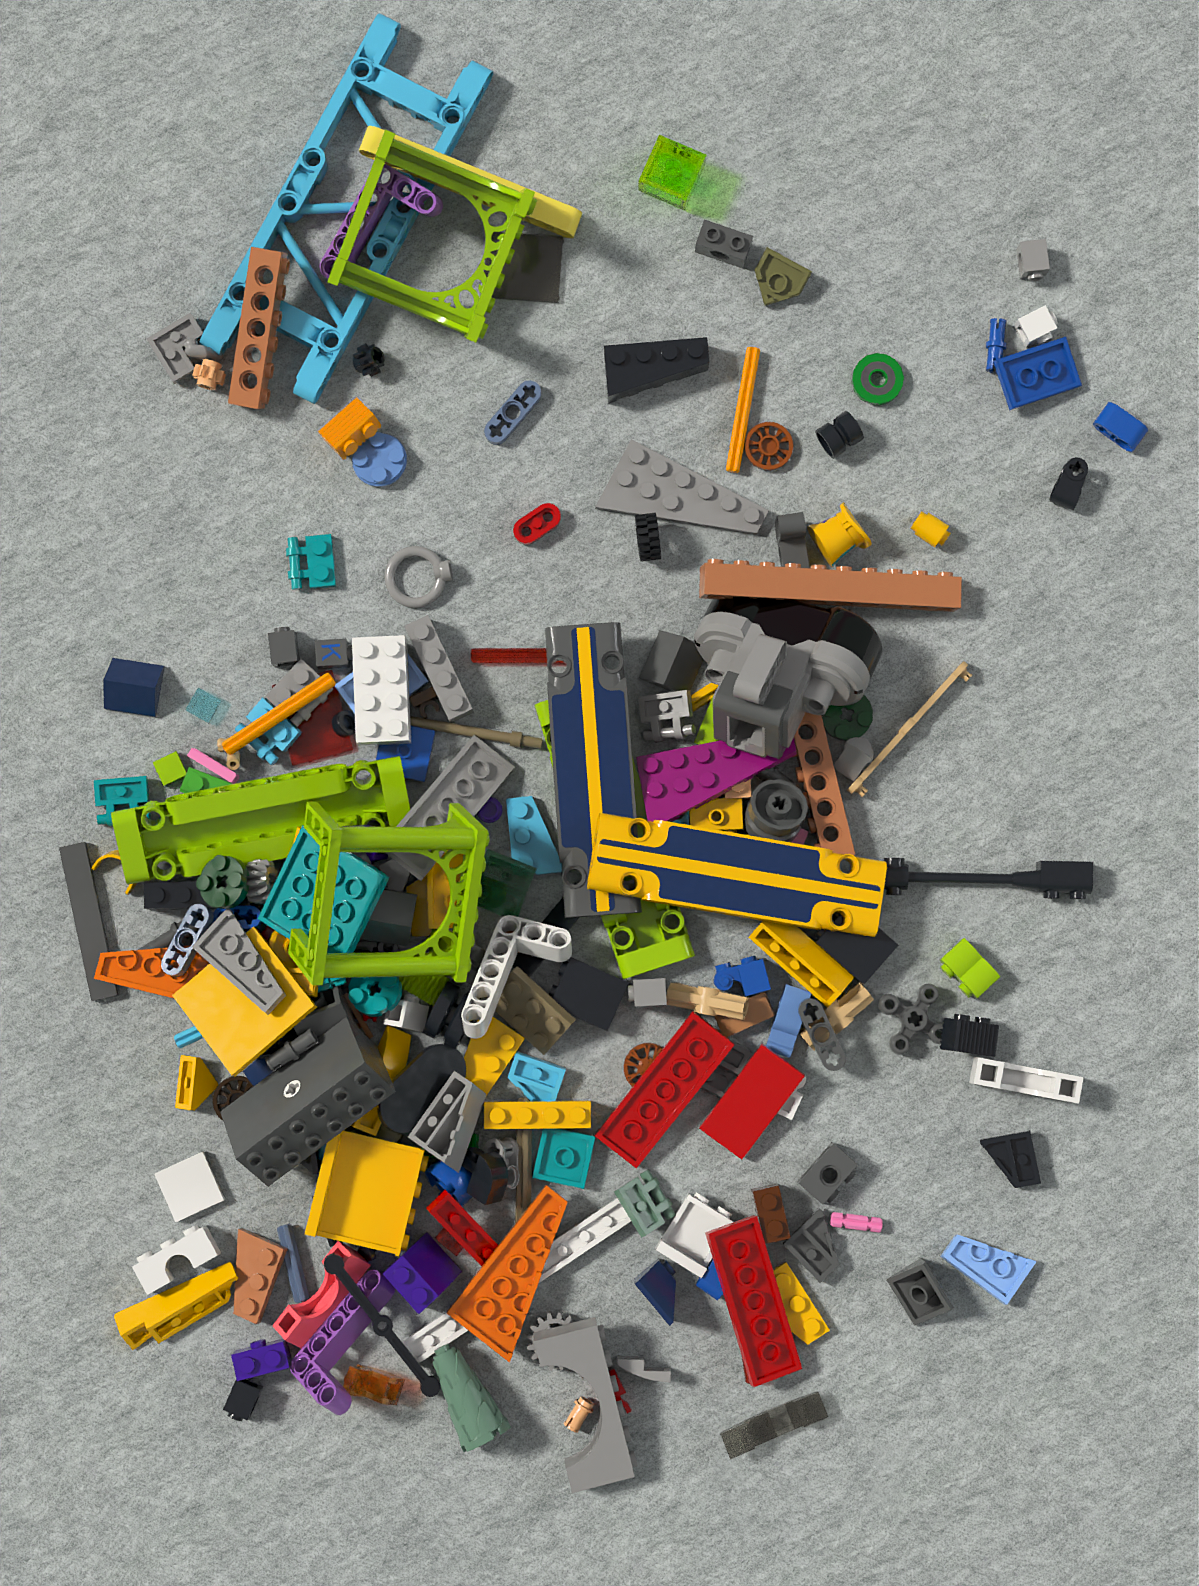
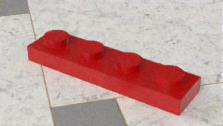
M446 1189L426 1208L481 1266L498 1247V1244Z

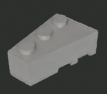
M454 1071L408 1138L459 1173L486 1093Z

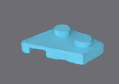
M516 1051L507 1078L516 1087H519L530 1101H556L566 1068Z

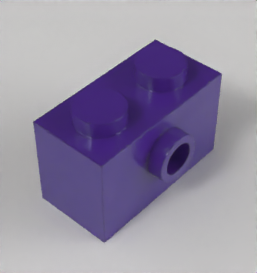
M265 1339L251 1342L250 1347L236 1350L231 1354L237 1381L288 1369L292 1361L289 1344L284 1339L267 1343Z

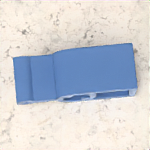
M787 984L784 985L766 1046L776 1054L790 1058L802 1024L798 1014V1006L801 1001L810 998L811 993Z

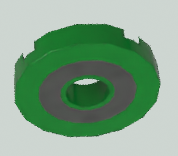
M875 353L865 356L858 362L853 370L851 382L854 392L859 399L872 405L880 406L890 403L898 396L903 387L904 376L901 366L894 358L887 354ZM875 373L881 374L885 379L884 384L880 386L874 385L871 382V376Z

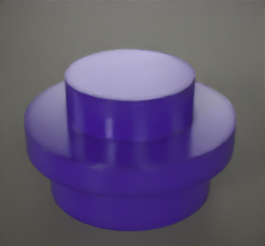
M490 797L477 813V816L485 823H494L502 815V805L496 798Z

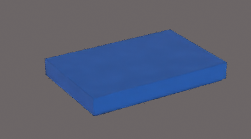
M1066 337L993 361L1009 410L1082 386Z

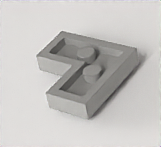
M191 312L147 338L174 385L193 374L194 366L184 352V343L188 339L199 341L203 334Z

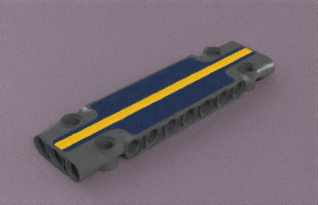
M607 622L545 628L548 669L547 690L565 918L642 912L641 898L625 897L620 894L587 889L599 813L637 818L621 623ZM608 657L618 659L619 666L616 669L606 668L604 662ZM554 662H565L567 665L566 670L563 673H555L552 670ZM633 824L631 826V834L638 838L637 824ZM571 870H577L581 873L582 879L578 884H570L567 881V874ZM633 879L629 881L623 880L622 885L626 890L633 891L635 881Z

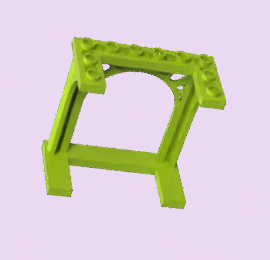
M385 129L372 168L327 282L336 286L339 283L451 328L465 334L464 337L476 343L478 338H484L488 328V324L484 323L486 319L484 315L485 312L491 313L496 300L492 298L494 289H500L505 274L501 273L505 263L510 264L515 252L514 249H511L514 238L519 240L525 225L520 224L521 220L526 215H532L537 203V199L533 198L535 192L526 188L519 192L394 139L395 133ZM385 162L460 193L478 211L485 230L484 254L476 271L461 285L442 292L421 291L348 261ZM483 201L490 205V202L496 204L487 211L482 209ZM498 211L504 212L507 219L503 225L493 227L489 224L488 219L491 214ZM505 230L504 234H500L497 237L499 242L494 243L491 240L493 232ZM494 250H497V253H496L495 256H494L492 253H490V252H492V251H494ZM490 258L492 260L491 265H485L484 260ZM483 270L489 271L487 277ZM477 279L482 282V285L479 284L478 290L481 293L480 296L472 287L473 282ZM462 290H468L472 294L474 304L471 308H465L461 305L459 294ZM447 296H453L456 308L451 307V303L444 302Z
M307 802L304 828L318 843L320 851L309 938L302 929H291L288 954L312 985H323L324 978L451 976L455 982H466L467 972L471 970L470 952L475 943L473 931L474 924L478 921L477 903L478 898L482 894L481 876L486 868L484 855L485 848L489 845L490 840L488 830L460 803H449L447 822L439 825L426 827H340L318 802ZM439 851L446 852L444 857H439ZM340 852H410L425 855L436 861L444 870L450 886L449 908L440 927L432 929L431 937L426 941L405 951L327 953ZM464 854L463 862L458 867L449 868V862L455 855ZM461 873L460 882H456V875ZM454 922L453 932L449 931V925Z

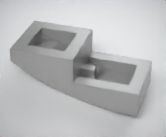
M617 1356V1365L634 1375L659 1382H670L671 1380L670 1368L644 1367V1356Z

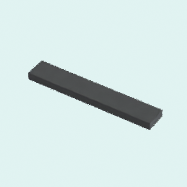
M81 842L59 847L91 1001L119 996L117 984L94 979L100 953L110 951L91 869L87 843Z

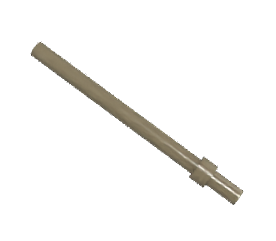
M410 716L411 726L469 737L475 735L480 739L510 743V746L518 748L527 746L541 749L542 738L525 736L523 732L512 731V733Z

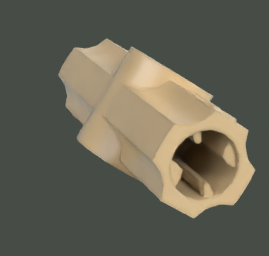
M860 982L839 1000L836 999L828 1008H824L835 1034L846 1028L854 1020L853 1017L874 1000ZM823 1017L819 1020L816 1018L809 1024V1028L818 1022H824ZM819 1027L815 1030L814 1037L818 1042H825L829 1038V1031L825 1027ZM804 1028L799 1034L804 1039V1041L811 1047V1049L815 1051V1048L809 1038V1035L806 1029Z
M670 983L666 995L667 1005L691 1009L695 1013L711 1016L722 1015L745 1020L749 1006V997L723 993L719 989L703 986L692 987L680 983Z

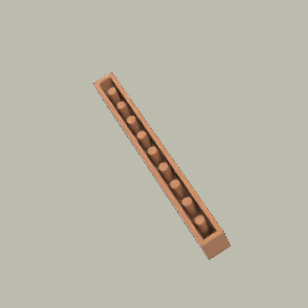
M709 559L708 563H704L700 567L699 598L944 612H954L961 608L962 577H955L952 572H939L937 575H928V571L918 570L912 571V574H903L901 569H889L887 573L877 572V568H862V571H852V567L839 566L836 567V570L826 569L825 565H811V568H801V564L796 563L785 564V567H775L773 562H760L759 566L749 565V561L744 560L734 561L733 564H723L724 560Z

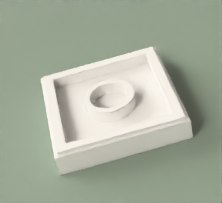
M204 1151L154 1174L175 1222L225 1200Z

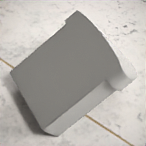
M855 737L847 740L844 744L845 749L834 763V769L852 781H855L865 765L873 760V748L869 740L864 737Z

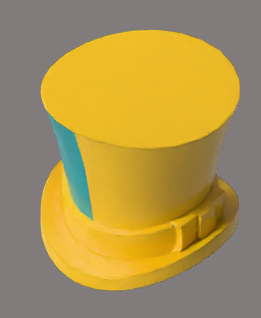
M844 502L840 504L841 511L836 516L807 526L809 535L831 567L851 549L857 547L866 549L872 545L870 538Z

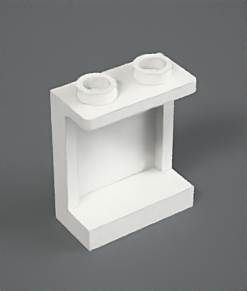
M696 1192L694 1196L689 1193L687 1194L655 1248L658 1252L702 1278L712 1259L705 1232L733 1223L734 1221L730 1219L732 1216L730 1212L720 1206L715 1210L707 1205L710 1200Z

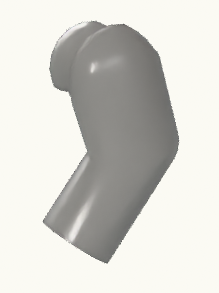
M188 339L184 343L186 348L184 351L189 357L216 362L222 360L223 354L220 356L210 347L198 345V341L195 339Z

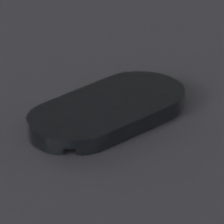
M446 1044L430 1045L391 1080L396 1092L378 1104L379 1108H377L378 1117L387 1129L398 1133L412 1132L452 1073L455 1071L464 1078L466 1077V1063L459 1050Z

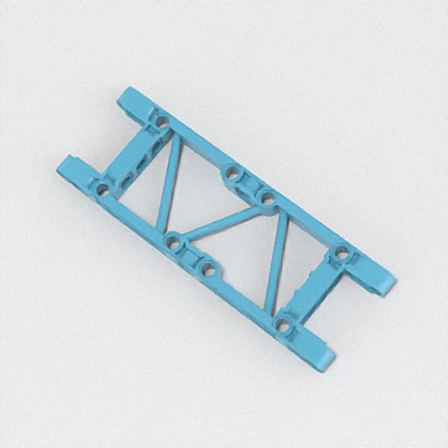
M381 13L372 22L200 339V345L210 347L220 356L225 353L227 348L232 346L238 335L243 300L238 301L235 299V296L238 292L245 291L251 247L270 250L279 234L338 326L335 328L284 301L280 303L279 311H282V321L276 331L311 348L296 376L297 382L294 386L293 394L313 404L318 401L374 297L357 290L343 316L284 223H295L303 215L348 213L354 202L310 204L309 202L317 184L320 185L328 170V162L324 150L346 109L352 101L367 126H375L381 129L357 89L369 95L374 94L388 101L390 106L394 107L396 105L411 113L412 117H419L433 124L435 129L443 132L434 151L450 157L493 76L492 70L472 60L467 67L463 68L446 99L385 68L384 65L397 43L396 38L401 24ZM360 70L368 71L365 77L356 76ZM451 116L459 118V121L455 124H450L446 120ZM311 159H320V163L318 165H308V162ZM399 171V172H401L402 174H404V175H406L407 177H409L410 179L414 180V178L412 177V175H409V174H407V173H404V172H402V171ZM419 178L415 181L430 191L434 187V184ZM408 184L406 186L411 193L412 187L410 184ZM403 192V196L407 197L410 193ZM395 197L386 207L385 213L367 245V255L371 263L369 270L386 276L420 213L413 208L407 213L399 212V207L405 205V203ZM370 201L369 206H374L377 201ZM292 202L296 204L293 210H284V206L287 203ZM378 249H385L387 251V254L382 258L374 256ZM265 295L259 301L260 307L263 310L269 306V299ZM330 338L339 340L338 344L333 348L325 346Z

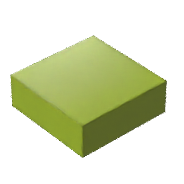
M177 751L153 762L163 786L184 778L187 773Z

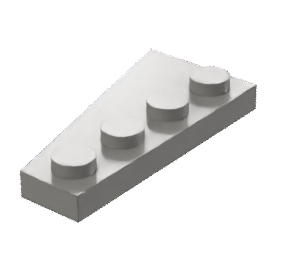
M229 908L217 918L192 946L194 950L267 1015L286 996Z

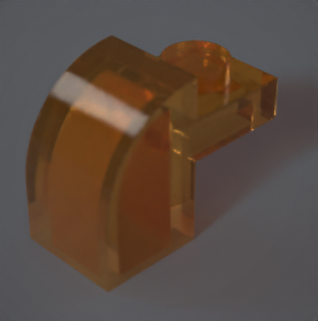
M357 1364V1367L349 1366L344 1378L343 1387L350 1396L366 1397L380 1404L397 1405L405 1379L383 1370Z

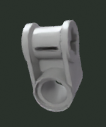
M510 1137L501 1140H488L484 1146V1154L493 1152L491 1149L497 1148L496 1152L504 1159L508 1169L506 1189L516 1188L520 1177L518 1171L519 1147L516 1140Z

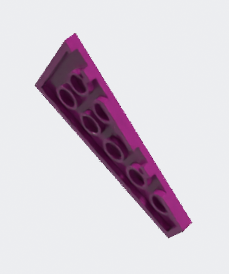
M794 737L789 748L786 747L780 759L768 755L760 757L727 746L726 742L714 741L636 757L647 821L661 820L673 822L680 818V815L693 808H699L732 790V787L743 781L747 782L761 771L771 769L795 756L797 753Z

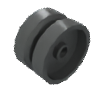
M780 779L768 780L759 784L753 791L750 802L745 810L743 818L745 830L750 836L792 843L806 818L808 809L806 797L795 785Z

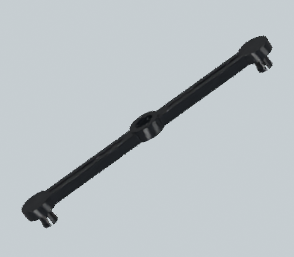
M336 1253L327 1255L324 1259L325 1270L339 1278L372 1320V1328L375 1334L381 1337L384 1336L420 1381V1389L425 1396L433 1397L437 1395L440 1391L438 1379L434 1376H428L392 1330L393 1323L391 1319L386 1315H380L344 1269L342 1257ZM380 1322H386L384 1329L378 1328Z

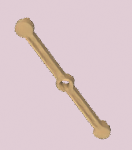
M965 661L954 670L917 713L908 719L899 729L898 734L847 789L850 794L857 792L863 797L864 793H867L868 790L862 786V782L957 677H962L966 682L969 680L972 674L967 671L966 667L968 664Z

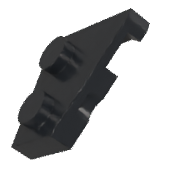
M1030 1130L980 1139L982 1147L988 1152L1014 1188L1041 1184Z

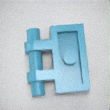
M262 697L246 717L251 722H254L275 708V706L267 698ZM286 718L263 733L269 739L266 744L258 738L249 744L257 751L256 755L259 758L274 765L279 758L273 751L278 747L282 752H286L302 734V731ZM240 723L235 728V731L239 732L246 726L243 723Z

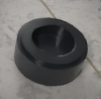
M349 710L338 712L332 718V727L338 736L346 738L356 733L355 714Z

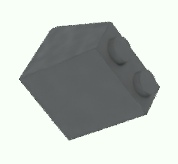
M332 985L333 988L317 993V997H310L317 1008L293 1027L298 1036L311 1028L317 1038H319L345 1017L350 1019L359 1028L341 985L337 987Z

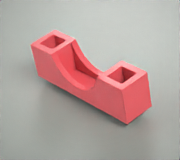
M337 1241L327 1254L336 1253L342 1257L344 1269L356 1284L371 1266L358 1251L340 1241ZM325 1270L324 1281L319 1290L302 1303L289 1304L273 1324V1327L285 1341L302 1348L347 1296L349 1291L335 1274H329Z

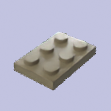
M516 967L509 974L495 1009L504 1020L543 1055L548 1052L576 1020L519 967Z

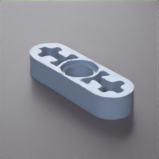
M528 380L521 383L486 424L484 433L489 443L493 445L504 443L541 399V388L536 382ZM534 388L535 397L529 396L524 401V404L528 406L524 409L523 405L515 399L518 397L522 401L525 397L524 389L531 390ZM508 407H518L520 416L517 419H509L505 415ZM502 417L503 421L511 426L510 428H507V426L504 425L501 428L502 436L499 437L496 435L493 438L491 437L492 432L490 429L492 427L494 429H497L502 424L501 420L498 419Z
M195 904L189 908L162 958L161 967L166 974L180 977L187 972L197 953L192 946L213 923L214 915L210 908L201 904ZM197 913H201L204 916L203 921L196 918ZM191 925L199 929L198 932L190 929L189 926ZM191 933L193 943L190 947L184 948L182 938L184 935ZM177 949L182 952H185L186 955L183 956L180 953H177ZM172 960L177 961L179 964L178 968H173L171 965Z

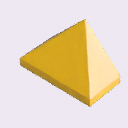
M181 1055L175 1108L195 1111L219 1085L200 1057Z

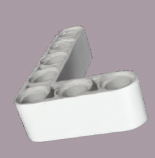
M512 915L503 916L499 919L462 1010L463 1029L468 1037L477 1039L487 1032L518 952L556 962H564L571 957V935L567 930ZM534 937L539 938V939H537V940H531V938H534ZM498 953H506L501 956L497 955ZM490 975H497L494 978H488ZM482 997H487V998H488V999H486V1000H478V999H480V998H482ZM472 1020H479L477 1023H470Z

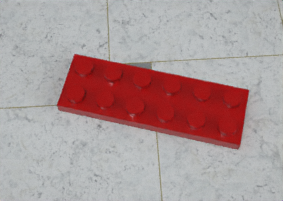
M692 1011L595 1133V1137L637 1169L735 1043Z
M752 1215L705 1232L750 1385L756 1387L801 1370V1362L758 1217Z

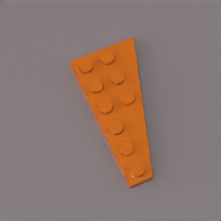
M168 948L100 953L94 979L174 998L173 994L210 963L197 952L187 972L180 977H174L166 974L161 967L162 958ZM177 949V953H180L183 956L186 955L185 952H182ZM171 961L173 968L179 967L177 961Z
M545 1185L447 1310L449 1316L509 1363L568 1203L567 1200L548 1185Z

